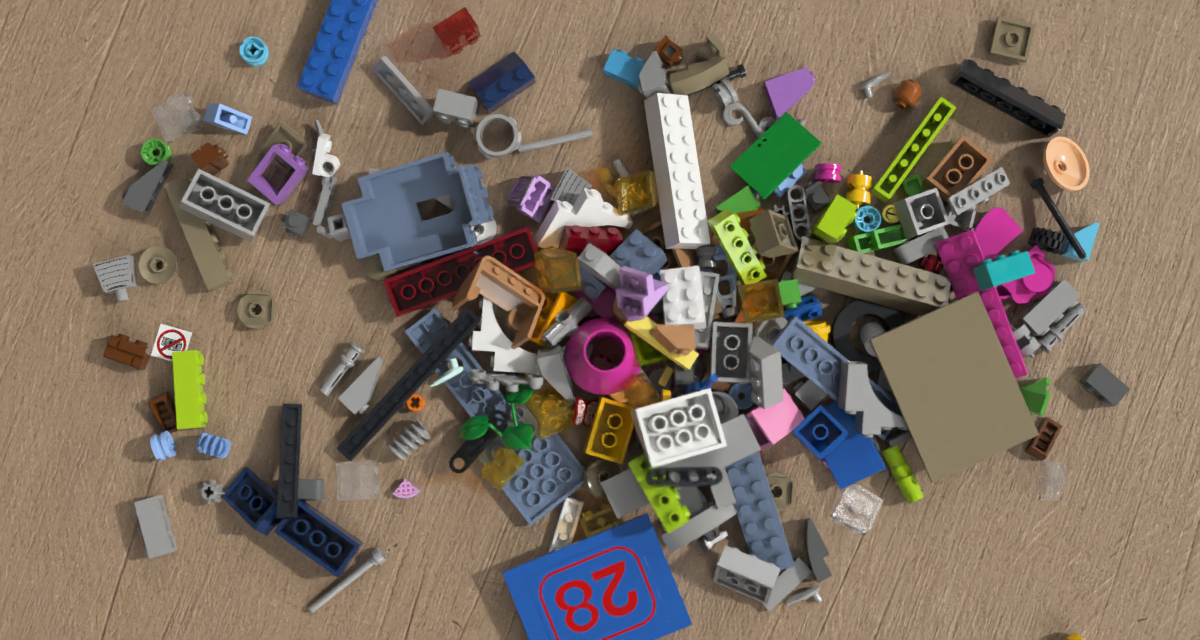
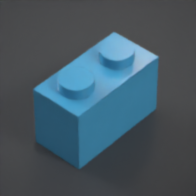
M612 49L603 68V74L637 90V83L640 82L639 73L643 69L645 61L637 57L633 59L627 56L628 54L623 50L618 49L616 51Z

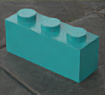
M1017 250L1008 253L1007 258L1004 254L993 258L994 262L991 259L979 262L980 266L974 268L973 271L980 291L1034 274L1035 270L1028 251L1020 253Z

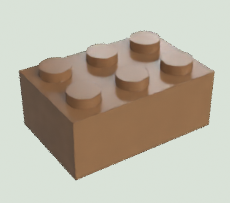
M963 135L953 144L922 183L930 190L937 188L941 199L949 204L947 199L973 184L993 159Z

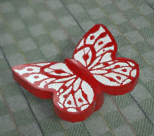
M576 398L575 404L571 409L572 424L580 425L582 423L585 426H591L598 400L592 399L584 403L581 398Z

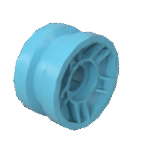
M248 37L240 45V55L247 64L257 67L264 64L268 59V48L260 38ZM253 49H257L256 52H254V55H253V54L251 53V51H252Z
M863 206L856 211L857 215L852 224L858 232L862 234L869 233L880 226L881 214L875 207ZM868 216L870 222L865 223L864 217Z

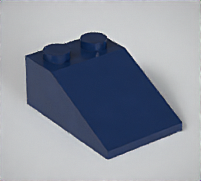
M246 466L225 490V494L221 495L254 530L264 535H268L281 520L276 519L278 492Z

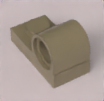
M711 33L707 37V42L695 54L702 61L720 58L724 56L726 46L714 33Z

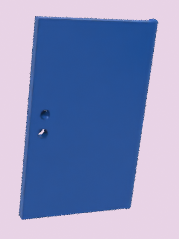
M836 401L825 406L824 408L849 432L848 437L824 457L840 490L881 470H885L886 467L870 437H862L859 432L855 431L856 418L839 408Z

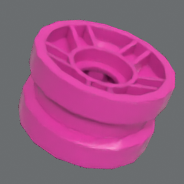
M830 163L815 165V182H841V176L839 175V172L842 171L841 165Z

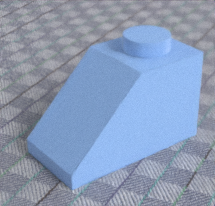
M209 103L203 121L223 129L247 135L252 116L222 104Z

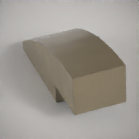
M726 57L688 65V70L670 74L674 94L688 95L724 78L729 74Z

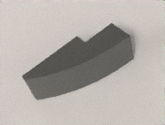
M809 518L805 521V549L810 570L815 581L819 583L832 576L823 559L830 554L812 519Z

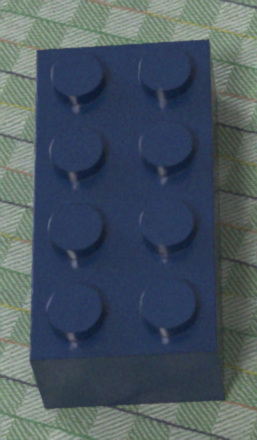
M298 499L297 519H283L274 531L278 536L336 577L343 574L364 544L303 499Z

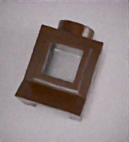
M667 35L654 48L661 61L670 69L673 65L677 66L684 58L682 56L683 50L671 41Z

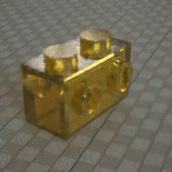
M610 502L601 505L598 511L593 512L591 509L583 512V517L579 518L586 538L623 523L621 517L617 519Z

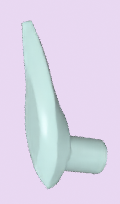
M456 358L449 360L451 369L430 385L431 387L439 385L462 372L463 367L458 366Z

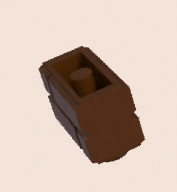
M207 142L201 147V150L198 149L191 154L198 167L213 176L220 172V169H224L229 165L227 160L228 154L218 144L212 145Z
M120 333L118 336L111 335L103 357L145 370L152 353V348L147 347L148 343L141 340L132 342L129 340V336Z

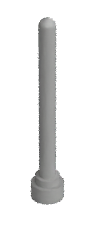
M378 547L372 551V555L369 556L370 559L310 605L308 608L309 612L314 613L373 565H381L385 562L387 557Z

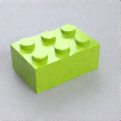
M837 194L824 209L813 227L810 237L835 245L847 232L846 226L855 219L857 215L855 210L858 206Z

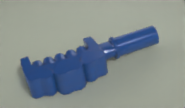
M712 374L701 382H694L685 386L683 394L688 395L711 388V384L718 380L717 375Z

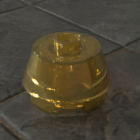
M642 372L637 375L633 374L623 387L624 398L628 405L633 406L634 409L660 402L656 399L658 397L656 390L651 383L643 379L645 374Z

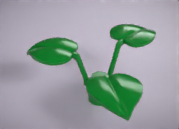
M520 383L518 384V391H506L504 400L506 403H511L515 427L511 426L505 429V434H502L491 423H488L489 419L487 416L478 415L468 419L461 426L457 437L466 440L477 439L484 435L487 427H489L502 438V443L510 447V449L530 450L534 430L530 424L518 425L515 404H523L528 401L534 389L529 388V384Z

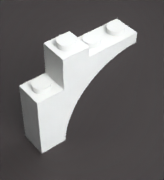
M583 188L573 206L567 201L561 202L556 200L537 231L535 239L538 247L555 252L560 246L564 226L591 227L612 225L630 229L633 222L628 211L625 209L619 210L611 204L603 202L598 191Z
M484 296L480 297L479 309H482V317L479 316L482 321L478 324V328H481V331H473V335L469 336V346L472 347V350L495 352V356H491V367H494L495 372L541 375V370L537 369L535 364L537 354L523 350L520 347L512 349L513 342L506 337L496 320L493 302Z

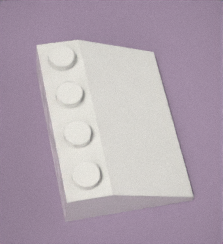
M710 388L631 410L635 429L651 468L727 446Z

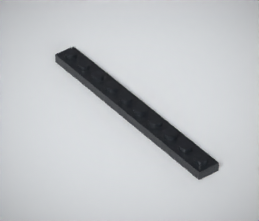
M466 307L336 449L349 461H352L482 320L469 307Z

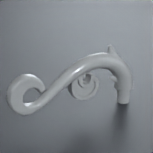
M731 103L729 107L723 110V119L725 123L731 126L738 125L743 121V117L734 119L731 116L733 110H740L758 137L765 133V128H770L777 121L775 118L765 117L758 125L748 110L739 103ZM799 119L798 122L804 127L805 121Z

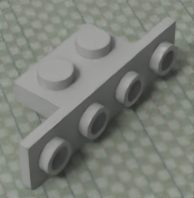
M1001 167L950 196L947 200L955 216L964 211L968 212L975 209L977 203L982 204L988 201L989 196L1008 186L1010 182Z

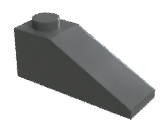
M163 160L124 192L122 203L149 215L173 164Z

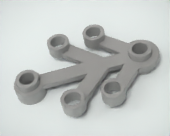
M473 369L470 370L468 379L472 380V383H486L489 390H498L499 383L506 385V391L509 392L518 391V383L529 384V388L540 389L541 385H543V376L538 374L528 375V379H525L526 375L521 373L507 375L506 372L486 374L485 370Z

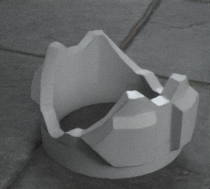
M493 114L484 118L474 132V140L479 145L478 150L480 154L487 159L506 156L519 149L522 136L521 132L517 130V122L512 117L501 114ZM492 120L505 122L514 131V140L511 146L504 151L493 152L482 144L483 130Z

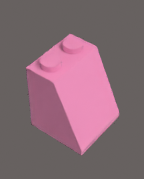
M783 389V402L765 410L757 405L744 414L749 419L753 434L761 450L778 442L805 420L803 413L792 401L791 395L785 389Z

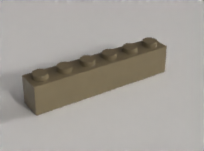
M184 176L165 184L164 187L205 285L209 291L213 292L234 283L232 279L234 274L230 266L227 267L225 260L227 257L223 249H220L218 246L219 238L215 231L212 232L210 227L212 223L180 209L181 200L192 182L191 179Z

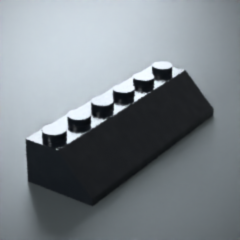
M964 59L949 82L1047 137H1051L1063 127L1066 114L1061 112L1059 107L1055 105L1050 106L1041 97L1028 94L1026 89L1012 85L1008 79L995 76L993 71L977 66L978 64L973 60Z

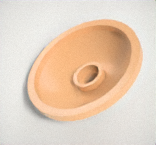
M1055 137L1046 144L1043 152V162L1050 179L1057 186L1067 191L1082 189L1089 180L1090 172L1087 158L1081 148L1066 137Z

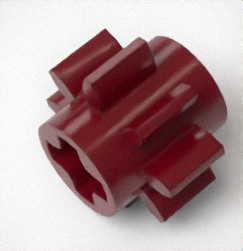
M928 254L927 257L923 256L918 265L922 267V270L941 274L944 267L943 264H940L942 259L933 254Z

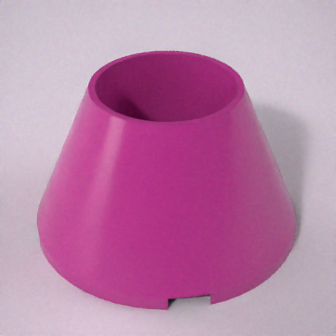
M610 318L593 319L579 326L578 330L571 335L565 351L566 367L574 382L582 389L600 395L615 394L631 385L641 369L643 358L641 344L636 334L625 327L624 324ZM610 338L617 342L623 352L622 363L615 369L608 371L593 367L586 356V348L593 340Z

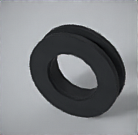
M862 299L854 301L845 306L833 321L831 328L832 347L849 361H860L867 364V372L882 370L877 357L860 353L853 347L850 341V328L857 318L862 316H873L879 319L887 331L905 324L904 320L894 308Z

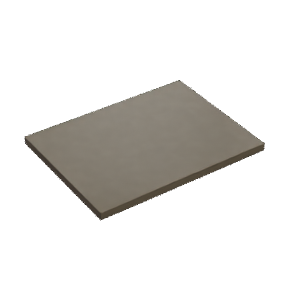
M979 292L971 293L869 339L930 482L934 483L1039 435Z

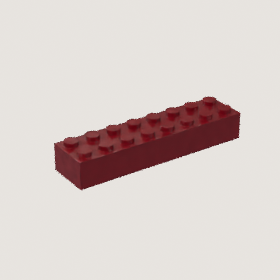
M529 226L383 280L396 316L401 317L455 297L461 284L477 263L485 256L493 257L515 273L542 264Z

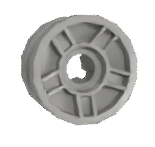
M726 78L722 79L719 84L712 85V91L724 109L729 107L730 103L738 101V96L733 86Z

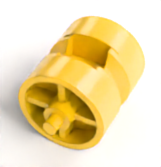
M859 171V174L848 175L847 187L850 188V191L846 192V200L858 206L856 209H859L861 205H870L871 193L868 189L872 188L873 177L863 175V171Z

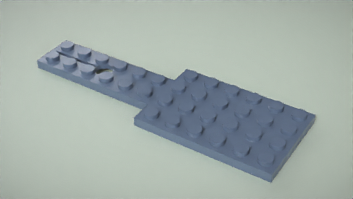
M434 308L408 328L405 333L419 351L424 354L449 325L438 310ZM461 343L452 352L451 357L447 358L439 366L436 373L440 377L449 370L448 363L450 359H461L463 362L462 372L444 383L471 418L478 415L488 417L495 410L505 412L508 422L501 431L502 434H505V429L511 426L515 427L511 403L505 402L504 395L499 389L489 390L486 383L476 384L468 379L470 370H483V368L466 346ZM529 399L523 404H515V412L518 425L530 424L533 427L534 432L530 450H512L510 447L505 446L502 443V438L497 435L479 455L478 459L530 526H532L585 484L583 472L586 469L533 401ZM500 414L494 415L493 423L501 425L503 423V416Z

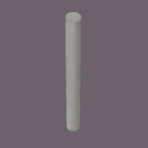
M591 129L523 144L520 145L518 151L519 153L592 137L593 135Z

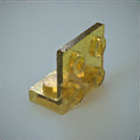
M554 387L533 394L524 403L537 420V436L540 439L574 426L572 424L575 414L574 408Z
M507 446L505 448L500 447L493 455L495 460L492 463L487 462L480 470L483 473L480 478L487 479L499 491L502 490L526 462Z

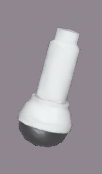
M719 532L720 536L712 541L707 537H703L700 540V547L703 550H709L713 544L725 539L728 536L727 532Z

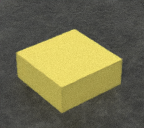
M666 366L657 384L665 387L674 369Z

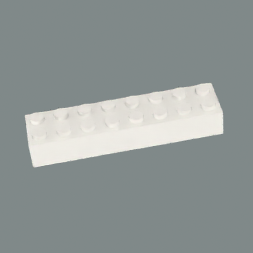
M656 93L644 100L665 246L666 249H698L710 244V236L688 96Z

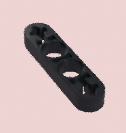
M657 467L650 470L646 475L647 483L652 487L715 486L723 478L721 470L717 467ZM672 472L679 474V482L672 481ZM690 472L697 473V482L691 481L689 477ZM656 473L657 476L665 475V478L659 479L656 482V479H653L652 476ZM711 473L713 475H716V479L714 480L712 478L704 479V476H707Z

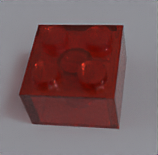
M466 7L433 27L438 40L449 56L459 54L463 47L468 44L473 45L481 36L477 24Z

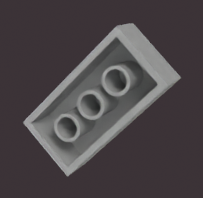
M198 169L181 200L180 209L252 242L269 209L270 203Z

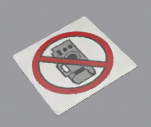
M160 324L151 356L173 362L172 352L187 351L192 332Z

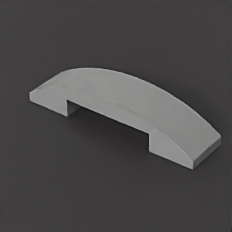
M714 503L711 507L692 517L689 522L670 533H664L661 537L670 552H673L714 529L738 512L733 505L717 509L716 503Z

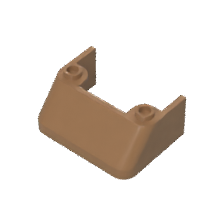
M485 256L477 263L461 284L451 309L455 311L465 302L474 300L480 293L509 312L507 324L516 332L511 348L516 349L531 339L545 301V295L541 289L493 257Z

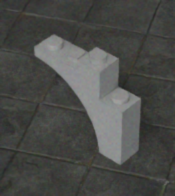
M841 361L838 407L845 410L847 414H856L855 431L859 432L862 437H873V434L880 435L881 429L892 430V427H898L900 430H908L902 415L891 412L874 394L868 378L867 364L860 361Z

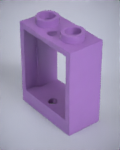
M274 144L247 181L275 205L284 204L310 168L305 165L306 162L302 158L294 156L288 146L285 144ZM277 154L295 169V172L281 191L262 176Z

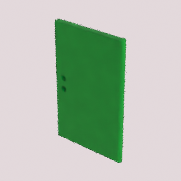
M785 112L729 167L765 200L822 142L789 113Z

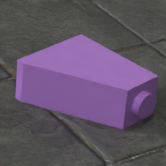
M808 67L764 82L763 88L776 120L785 112H788L814 86L815 77Z

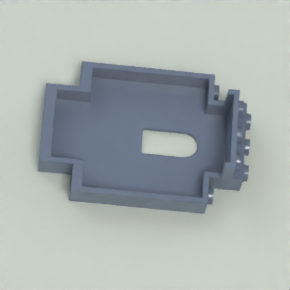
M443 152L358 178L363 197L341 203L357 259H364L379 254L384 272L476 246L477 236L475 231L471 230V227L491 222L494 216L491 205L487 203L488 192L481 182L483 174L480 167L477 168V165L474 164L455 167L456 163L453 155L450 156V153ZM442 195H450L454 199L455 208L451 213L425 221L421 220L417 206L418 202Z

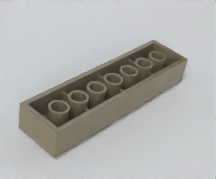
M802 237L797 247L799 252L795 254L791 280L797 279L801 283L919 316L948 304L951 279L946 276L807 237Z

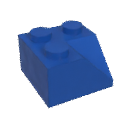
M822 405L816 408L792 431L793 436L819 460L832 452L848 437L849 433Z

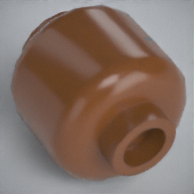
M911 79L902 81L893 93V97L896 100L895 104L902 109L914 107L922 95L921 86Z

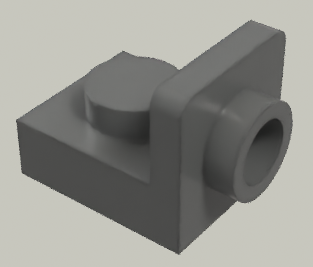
M811 181L804 186L806 201L813 212H816L830 202V199L820 186L822 184L820 181L816 183Z

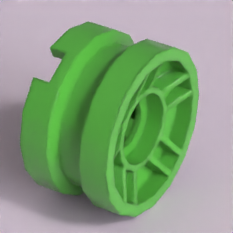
M150 139L143 144L141 155L145 162L155 167L163 160L170 162L172 151L168 144L163 141ZM159 151V155L155 156L154 152Z

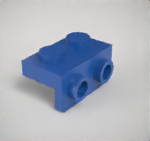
M815 295L801 298L802 302L797 304V308L786 310L785 307L778 305L781 317L787 321L793 315L802 322L822 316L821 302L817 301Z

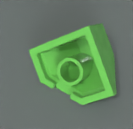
M1040 378L1020 388L1031 415H1044L1050 398V391L1046 390V385H1050L1049 378Z

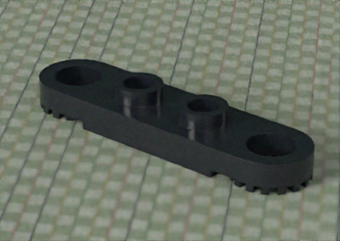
M495 410L488 416V423H491L500 432L507 425L508 417L501 410ZM500 414L503 416V423L501 425L493 423L494 415ZM487 427L486 433L480 438L466 440L449 461L450 469L455 473L465 472L498 434ZM456 458L464 460V467L462 469L454 467V460Z

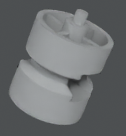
M1024 323L1017 327L1010 325L1022 357L1025 358L1030 355L1033 358L1035 356L1033 354L1034 351L1040 347L1034 336L1030 337V330Z

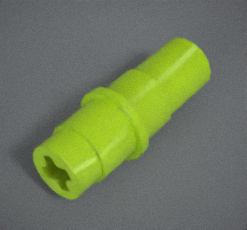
M898 445L883 450L882 454L891 469L890 471L895 479L894 483L898 485L908 504L923 498L924 495L920 490L921 487L915 478L916 474L912 472L908 462L905 461Z

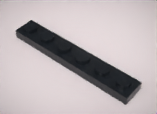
M283 403L276 519H297L302 404Z

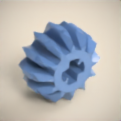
M204 432L200 434L197 440L196 449L199 452L223 459L226 458L230 451L231 442Z

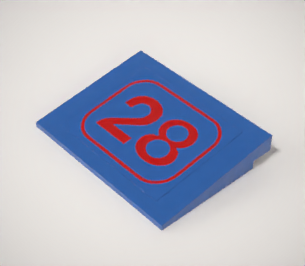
M648 513L502 572L529 640H656L692 625Z

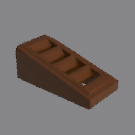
M168 391L151 398L148 404L162 432L168 431L171 434L180 430L177 429L176 409ZM164 401V404L158 406V402ZM167 407L168 411L160 412V410ZM170 414L172 416L167 420L163 419V417L168 416ZM173 421L175 422V425L170 426L168 428L166 427V424H169Z
M1044 417L1037 429L1039 435L1031 439L1025 452L1040 461L1046 459L1063 426L1048 417ZM1045 426H1048L1055 431L1051 432L1048 429H1046ZM1042 432L1051 438L1048 439L1047 437L1043 436ZM1038 440L1044 442L1046 446L1038 442Z

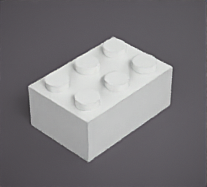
M699 266L660 270L661 281L668 285L667 292L663 295L665 325L694 326V330L707 328Z

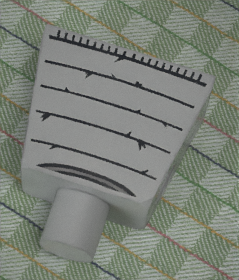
M566 168L550 199L551 203L554 204L556 200L561 202L567 201L573 206L583 188L591 190L592 185L571 169Z
M126 255L94 263L93 267L103 291L108 294L115 293L117 303L128 301L127 290L136 288L135 257Z

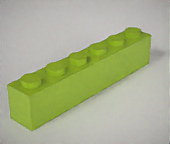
M940 97L934 103L870 192L884 203L892 197L957 107L943 97Z

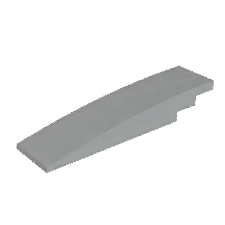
M742 414L721 424L727 446L660 465L659 467H717L722 469L761 450L745 415ZM631 468L601 482L617 519L650 503ZM690 472L689 477L691 481H697V473ZM671 473L672 481L679 482L680 477L678 473ZM671 487V488H672V489H673V488H676V489L678 490V489H680V488H682V487Z

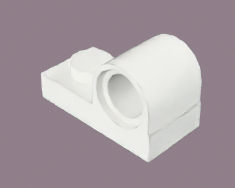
M323 133L318 137L312 174L325 177L332 176L340 167L339 159L334 155L327 154V152L330 153L332 147L330 135ZM325 162L331 163L333 169H328L325 165Z

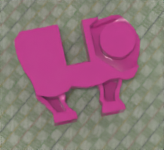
M993 208L988 211L974 229L985 260L991 259L992 262H994L993 258L1000 256L998 253L1023 231L1003 208ZM1037 245L1027 250L1035 273L995 286L1000 300L1011 297L1018 304L1028 303L1030 300L1046 295L1054 282L1056 269L1043 257L1045 254Z

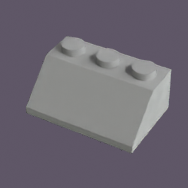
M755 336L749 351L750 381L752 384L751 397L755 404L765 410L783 402L781 351Z
M725 546L717 564L713 582L767 604L781 568L771 562H764L754 555L745 554L735 547Z

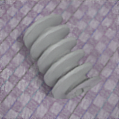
M875 322L864 325L860 332V338L866 351L871 356L876 357L869 339L885 331L880 324Z
M417 418L415 419L417 425L410 423L411 431L405 428V436L399 433V441L392 439L394 446L387 444L390 450L402 460H407L406 453L409 455L413 454L411 448L419 449L417 443L424 444L423 438L430 439L429 431Z

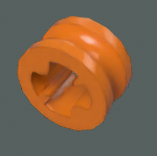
M414 394L407 401V406L412 411H420L425 406V400L421 395ZM413 398L421 400L418 408L417 406L412 407Z

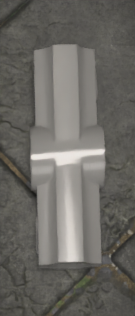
M580 298L568 310L559 312L555 317L556 322L542 335V341L553 349L565 336L574 334L579 328L578 324L592 311L591 304L586 299Z

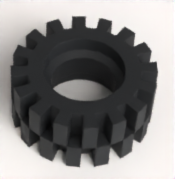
M1034 227L1028 244L1030 246L1037 245L1041 251L1062 254L1067 238L1056 231Z

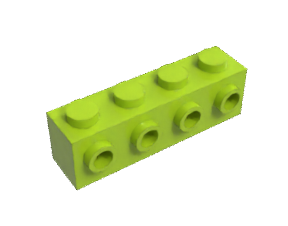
M725 209L707 221L741 284L748 289L766 277L764 272L766 267L760 259H757L755 255L757 250L752 243L749 244L747 240L749 235L744 228L741 229L739 225L741 220L735 212L732 213Z
M198 350L172 352L177 429L205 428L208 422V415L204 408V404L207 402L206 393H203V385H205V375L202 373L204 356Z
M646 454L628 463L668 533L690 521L689 516L691 514L686 505L682 506L678 499L681 497L676 488L652 487L647 483L646 475L653 468H651ZM655 473L652 478L656 479L657 482L659 479L665 478V475L657 476Z

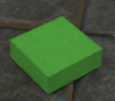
M919 174L907 178L901 183L907 198L926 191Z

